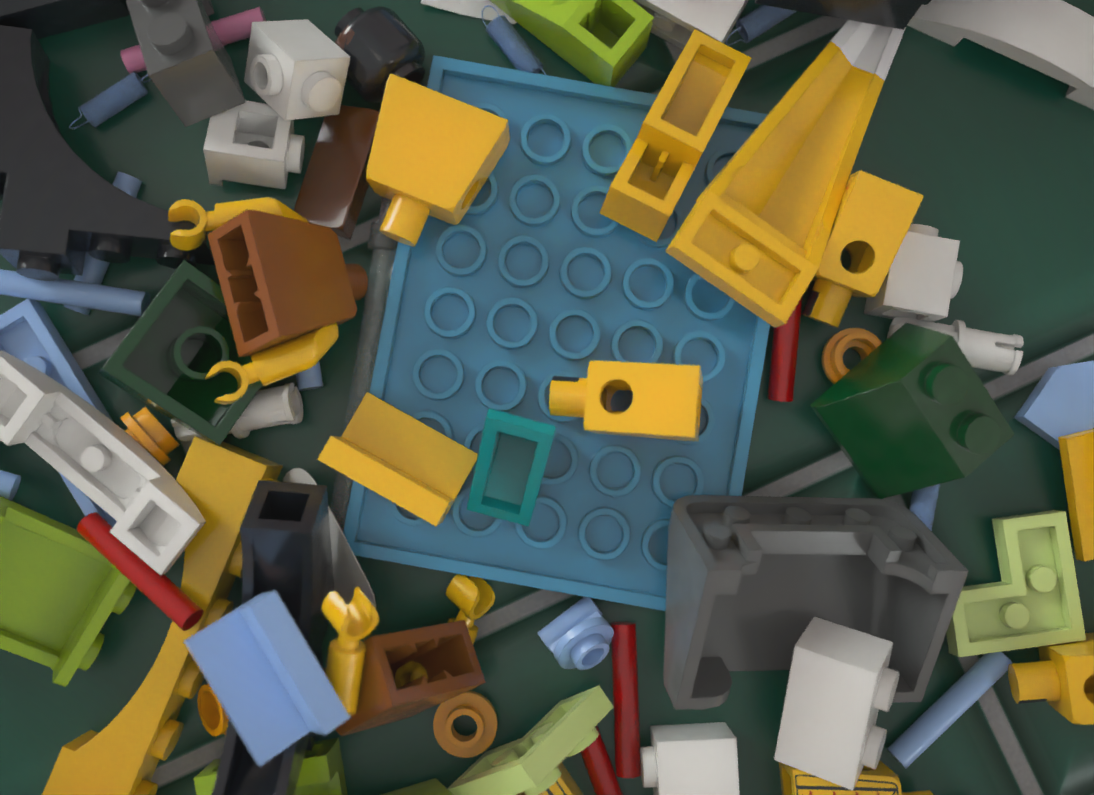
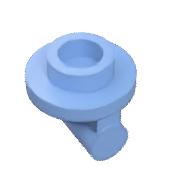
M589 597L581 598L537 632L562 668H577L579 670H587L599 664L607 656L610 649L609 644L614 635L613 628L603 618V613L593 599Z

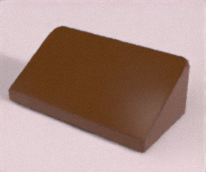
M341 105L338 115L324 117L294 211L306 218L309 223L330 227L338 236L351 240L369 186L366 180V170L380 111Z

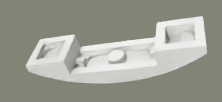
M931 0L929 4L921 5L907 24V26L954 47L963 38L969 39L1070 85L1065 96L1066 98L1094 110V17L1063 0Z
M3 350L0 351V440L7 446L25 443L117 521L110 531L112 535L158 574L163 575L167 573L206 522L188 494L147 450L107 416L43 372Z

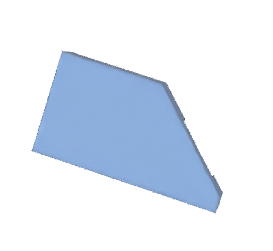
M1094 360L1048 368L1014 418L1058 450H1060L1058 437L1093 429Z

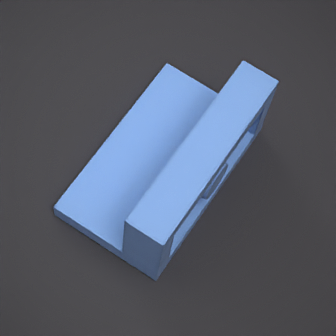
M276 591L257 595L184 640L186 647L257 766L261 767L310 731L327 735L350 718Z

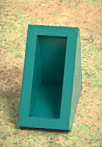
M489 408L466 510L529 527L556 426Z

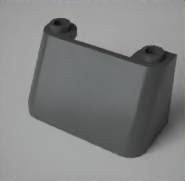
M683 496L673 504L668 526L664 686L674 709L703 710L718 707L727 701L731 690L732 679L729 671L790 670L795 644L813 617H817L893 642L888 668L898 671L899 679L892 703L922 702L968 570L914 513L890 501L873 498Z

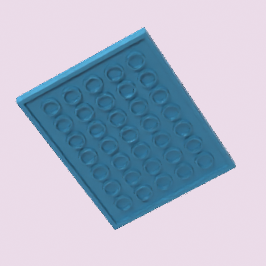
M433 55L427 88L507 119L510 142L466 214L457 225L449 224L428 215L416 247L398 242L369 393L476 453L479 452L489 408L556 426L529 527L466 510L475 471L474 466L444 521L438 526L432 525L353 480L343 534L355 556L665 611L668 526L675 501L683 496L690 495L742 496L770 324L665 251L696 204L695 200L768 114L726 107L658 241L655 242L600 214V210L610 185L634 144L643 121L658 95ZM589 361L700 366L703 375L699 442L597 434L584 430V418L552 416L549 412V393L552 377L587 378ZM616 391L611 398L612 411L625 412L632 404L633 391Z

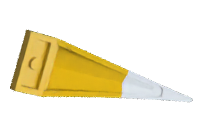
M847 20L695 200L696 204L665 252L774 328L786 324L820 267L850 173L905 28L903 30Z

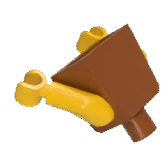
M270 197L216 203L215 210L205 211L200 204L187 199L176 201L169 208V222L185 220L197 226L190 230L180 229L170 233V243L173 247L185 251L196 249L205 240L206 232L212 231L207 235L239 357L251 355L252 362L243 366L232 361H222L210 369L205 379L211 378L220 372H228L234 375L238 382V388L235 393L226 394L215 399L216 403L225 405L237 401L244 395L248 385L257 381H261L263 386L312 368L337 341L338 325L355 317L357 312L355 301L365 296L368 289V276L361 265L345 263L338 235L330 227L309 223L306 218L284 203Z
M457 574L451 580L446 589V596L460 611L456 618H449L448 623L372 636L363 642L360 640L375 629L379 622V614L359 586L355 587L353 599L348 605L337 591H332L325 597L322 603V611L338 632V638L330 642L327 665L322 670L350 716L348 720L335 728V731L341 736L412 717L486 683L473 647L479 629L474 625V622L492 607L495 601V594L492 587L482 578L472 576L468 578L466 575Z

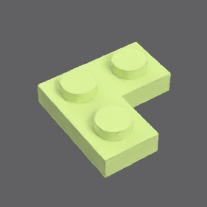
M1052 510L992 518L1001 581L963 586L946 632L949 653L957 657H966L1086 640L1066 511Z
M600 685L561 700L523 738L486 751L447 789L453 795H516L522 792L526 795L541 794L560 778L562 773L558 765L566 757L576 755L597 739L599 732L595 726L614 708Z

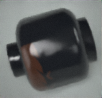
M382 6L370 8L366 11L362 8H355L345 14L336 25L334 33L337 39L335 44L350 56L346 80L365 101L382 102L390 73L420 84L425 75V70L422 67L425 59L424 46L393 10Z

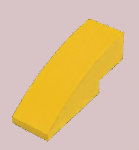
M694 29L643 121L634 144L610 185L600 214L655 242L658 241L751 57Z

